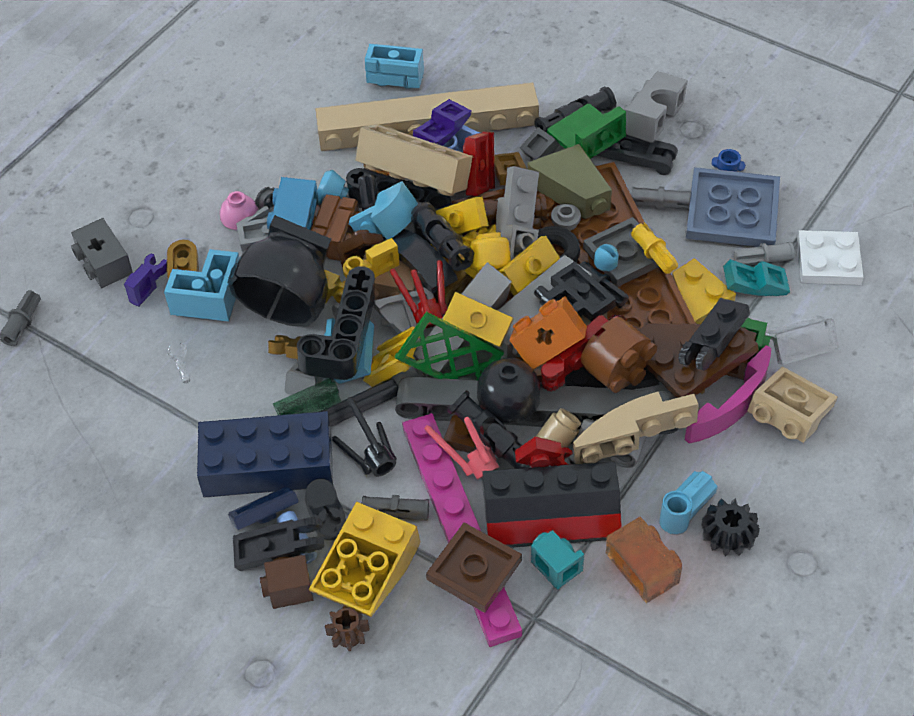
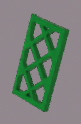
M426 311L401 349L396 353L395 359L436 379H458L457 377L475 372V380L478 381L482 371L492 362L501 359L504 351ZM429 322L442 328V333L424 337L423 331ZM458 336L468 341L469 346L452 351L449 338ZM444 339L447 352L429 357L426 344ZM422 347L424 359L416 361L406 356L411 348ZM484 349L493 354L489 361L478 364L476 351ZM471 353L473 366L456 370L453 358ZM448 359L451 372L443 374L432 369L431 364Z

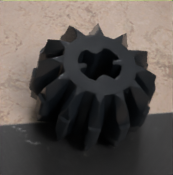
M721 498L717 506L710 504L706 515L702 518L701 526L704 541H711L710 547L712 551L722 548L724 556H727L730 550H733L740 556L744 548L751 550L756 537L759 535L760 528L757 525V513H749V503L739 506L735 498L731 504H727Z

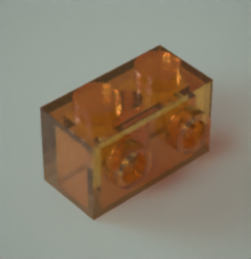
M641 516L607 536L605 553L646 603L680 583L682 572L681 559L675 551L668 550L661 541L656 528L652 525L648 526Z

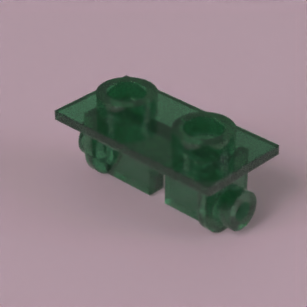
M326 379L273 403V406L278 415L313 413L341 402V399L338 395L339 389L336 383L332 382L331 379Z

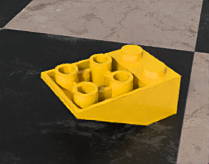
M356 502L313 580L309 591L372 617L406 572L421 543L417 526Z

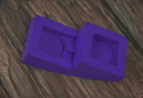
M448 99L432 109L431 119L413 130V136L443 146L462 128L471 116L472 110Z

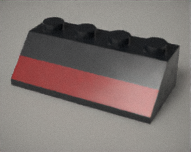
M615 461L482 471L487 535L510 548L531 546L536 537L541 533H549L552 530L560 539L565 538L570 543L622 539L620 489Z

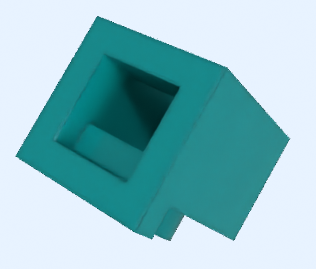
M552 530L549 533H541L531 545V563L558 590L583 571L584 553L581 550L575 553L570 542L565 538L560 539Z

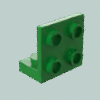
M586 104L549 127L547 133L555 138L565 149L580 144L591 159L626 137V111L618 106L610 112L602 114L591 104Z

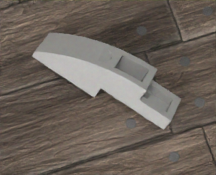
M516 166L507 168L504 197L498 198L496 232H501V237L508 239L511 260L536 241L539 230L533 229L539 172Z

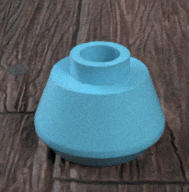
M334 170L326 171L321 179L317 190L318 207L321 206L326 194L339 196L340 199L347 197L349 189L344 187L346 181Z

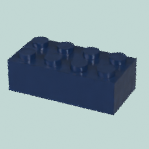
M328 411L198 422L197 478L203 498L274 492L285 486L292 490L307 489L308 485L316 479H325L333 484L332 437Z

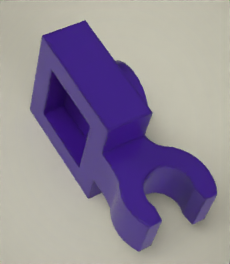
M151 253L144 259V264H141L134 273L128 276L124 287L131 304L140 307L157 288L156 280L167 272V260L163 259L158 265H155V255Z

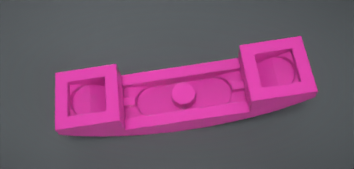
M766 345L747 363L744 384L719 409L707 402L698 411L697 423L686 427L685 441L694 443L715 436L735 424L748 412L747 410L755 391L765 383L772 348Z

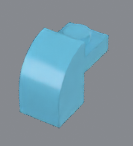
M402 181L378 193L375 205L350 217L349 225L355 232L369 230V233L382 234L388 240L401 232L411 222V212L418 205V202Z

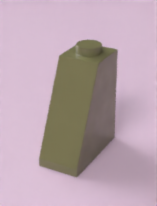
M580 144L527 162L528 170L539 172L537 191L545 194V196L560 205H574L580 210L582 218L586 219L610 210L612 189Z

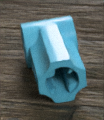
M694 471L677 490L665 494L659 519L660 526L665 532L681 534L687 530L690 520L717 492L718 486L714 483L712 476L704 471Z

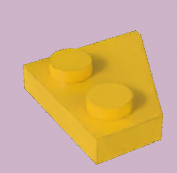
M695 258L672 272V277L696 324H702L720 298L735 301L736 293L728 290L727 285Z

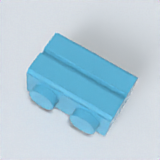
M369 44L365 57L366 82L379 86H401L406 89L420 88L424 74L423 49Z

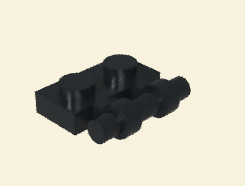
M575 261L551 276V285L554 288L548 291L541 285L534 291V295L540 300L541 306L552 299H555L557 302L566 297L580 317L584 315L591 322L599 315H604L616 306V298Z

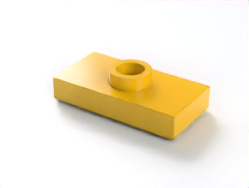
M474 197L436 210V214L443 216L454 232L459 235L489 226L483 197Z
M541 236L500 269L499 272L512 281L510 291L515 296L560 258L547 236Z
M455 292L443 320L501 348L514 318Z

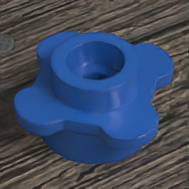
M733 149L722 150L718 157H714L711 162L712 166L725 171H743L746 166L745 162L741 161L739 152Z

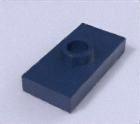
M285 486L230 511L228 516L232 525L237 530H240L257 521L259 524H263L275 519L277 512L299 503L295 491Z

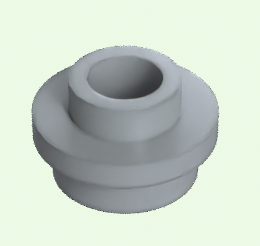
M561 204L552 210L551 219L555 226L571 231L579 224L581 213L574 205Z

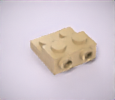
M782 366L755 391L747 411L753 414V417L758 422L771 424L781 430L786 438L797 439L804 443L817 430L821 419L834 407L838 396Z

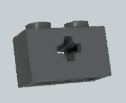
M104 218L71 232L75 243L71 245V249L76 259L85 262L83 268L90 280L95 278L101 289L133 273L128 254Z

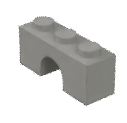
M659 71L650 80L647 79L643 89L635 93L629 106L625 105L623 108L626 111V135L653 143L664 130L666 114L675 116L684 104L688 80Z

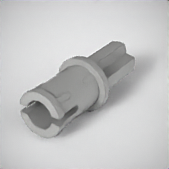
M792 242L775 245L761 243L760 247L735 250L733 257L734 261L750 266L757 265L761 260L767 263L793 261L795 250Z

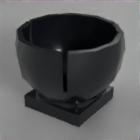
M274 215L269 227L268 237L250 245L232 267L227 282L232 295L246 308L267 318L279 290L283 287L270 320L288 326H309L317 320L325 307L329 288L324 265L332 239Z

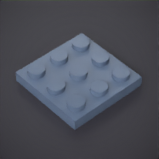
M694 167L686 239L760 247L761 243L775 245L780 176Z

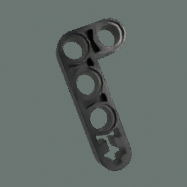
M364 168L353 169L346 176L347 188L349 189L348 198L356 199L358 207L362 205L358 178L367 175L375 177L377 196L378 193L403 181L418 204L429 202L436 210L452 205L451 197L438 193V189L419 187L414 185L413 182L393 178L389 175ZM414 225V232L431 244L422 234L421 227Z
M355 267L349 271L332 336L307 334L297 342L298 367L304 374L336 380H348L356 375L375 300V275L371 269Z

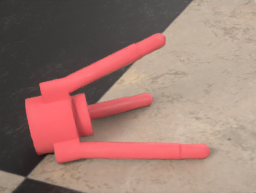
M465 417L464 422L477 449L467 455L470 460L468 463L429 425H426L425 431L462 467L467 477L474 473L477 480L483 478L482 471H492L499 468L491 448L482 443L469 417ZM483 426L480 427L482 435L484 434Z

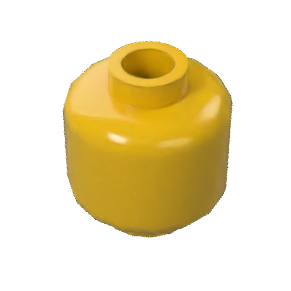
M501 232L478 234L477 240L472 241L470 244V248L474 252L472 267L476 271H480L487 262L499 271L511 261L509 241L507 238L501 237Z

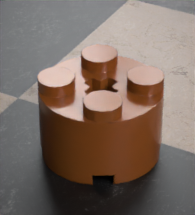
M622 317L613 318L601 326L605 331L599 338L595 335L590 338L583 350L581 363L591 375L609 390L617 393L630 383L636 386L644 379L646 375L644 370L646 362L655 355L658 346Z

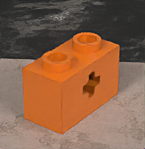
M566 297L557 302L555 299L546 302L540 307V313L532 318L525 316L513 325L514 329L509 341L526 364L533 370L585 338L587 326Z

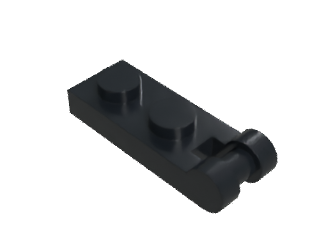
M626 135V137L596 156L652 168L661 175H668L672 170V161L675 160L678 149L670 143L657 140L651 143Z

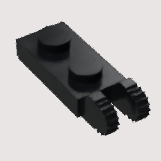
M720 298L690 340L686 341L681 351H679L678 359L680 364L688 366L697 356L695 363L697 369L707 370L716 357H720L750 315L749 306Z
M307 517L306 519L296 521L291 519L233 535L234 568L243 571L262 566L264 563L271 562L279 557L291 558L299 556L301 553H312L322 550L325 546L324 539L321 537H309L299 540V533H311L320 530L323 527L322 519L319 517Z

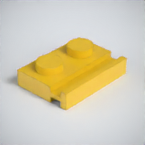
M414 326L378 345L377 350L380 353L373 356L371 374L364 376V382L373 387L391 379L400 372L409 370L411 366L395 359V355L414 330ZM416 347L411 348L406 356L415 360L413 355Z

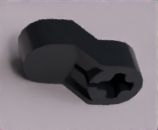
M316 479L308 485L305 492L307 510L310 517L322 519L323 527L316 531L317 535L325 540H335L346 521L343 507L338 500L333 484L325 479Z

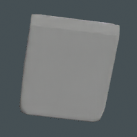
M297 362L286 372L285 392L312 400L316 396L324 378L304 374L300 371Z

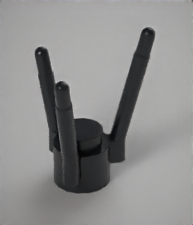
M349 397L348 403L371 445L364 450L365 457L363 459L337 436H333L332 441L360 465L366 475L372 472L376 477L383 476L395 467L397 460L391 450L381 422L376 423L381 443H379L355 400Z

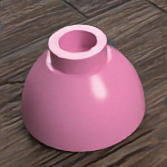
M234 191L228 195L221 205L220 220L225 227L237 230L236 223L246 217L253 216L259 208L251 197L240 191Z

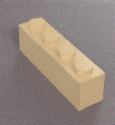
M374 124L360 128L355 161L366 164L367 169L374 171L384 170L389 172V176L393 178H407L413 180V184L416 186L433 187L438 189L437 192L442 195L453 196L456 192L467 189L473 156Z

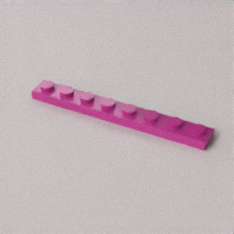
M431 413L402 422V427L446 540L449 543L464 522L479 531L481 530L450 455L424 429L426 425H429L442 437ZM505 587L502 588L485 613L473 607L489 647L522 637V628Z

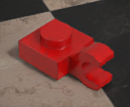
M536 436L515 450L516 463L529 465L532 468L549 465H569L565 462V459L573 454L571 449L562 448L560 442Z

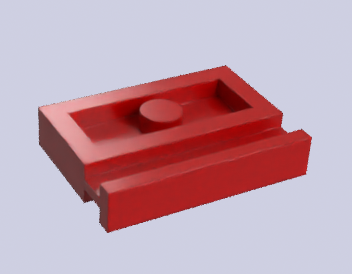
M483 131L482 133L466 137L463 153L473 156L466 195L478 196L489 191V189H495L494 132Z

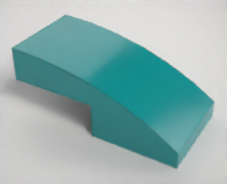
M731 259L723 266L728 290L757 296H784L790 293L786 270L782 267L762 260L755 267H751Z

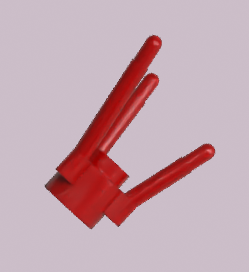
M441 260L437 261L439 303H436L435 298H426L416 270H412L411 275L420 299L417 307L394 268L390 270L396 285L413 312L416 324L419 323L426 311L441 319L447 311V306L445 302L443 262ZM429 322L426 328H430L436 325Z

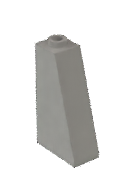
M487 262L463 291L462 295L495 310H499L507 301L512 281ZM435 326L428 336L442 333V328ZM458 336L449 338L452 351L469 346L468 341ZM444 339L426 344L429 357L447 352ZM421 346L413 355L416 361L424 359ZM449 360L433 363L431 368L444 374L450 368ZM414 368L421 377L434 378Z

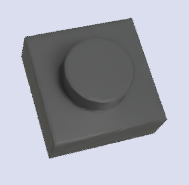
M538 127L521 145L520 149L528 157L536 160L552 154L560 144L555 138Z

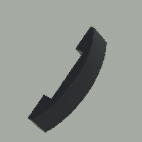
M403 229L392 237L398 245L399 260L411 270L417 271L422 286L432 294L438 291V260L443 262L445 287L458 280L453 269L438 251L416 233Z

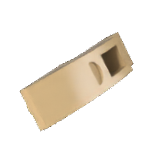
M655 392L629 401L611 410L591 424L573 442L575 464L596 463L603 458L627 455L639 449V437H651L662 431L674 428L682 429L697 423L699 404L695 394L662 401L659 392Z

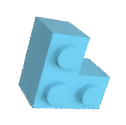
M209 249L202 272L172 269L164 291L170 315L229 322L236 298L232 295L227 282L232 267L239 259V253Z

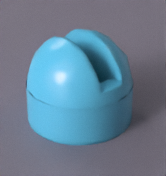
M603 244L597 248L594 254V264L598 269L611 271L617 267L619 254L613 245Z

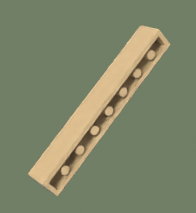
M534 83L315 108L321 151L357 147L360 128L374 124L413 136V130L431 119L432 109L448 99L472 110L471 116L464 125L478 132L535 126L534 120L539 117V103Z

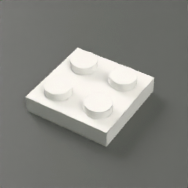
M798 231L797 246L801 283L862 285L864 277L858 232Z

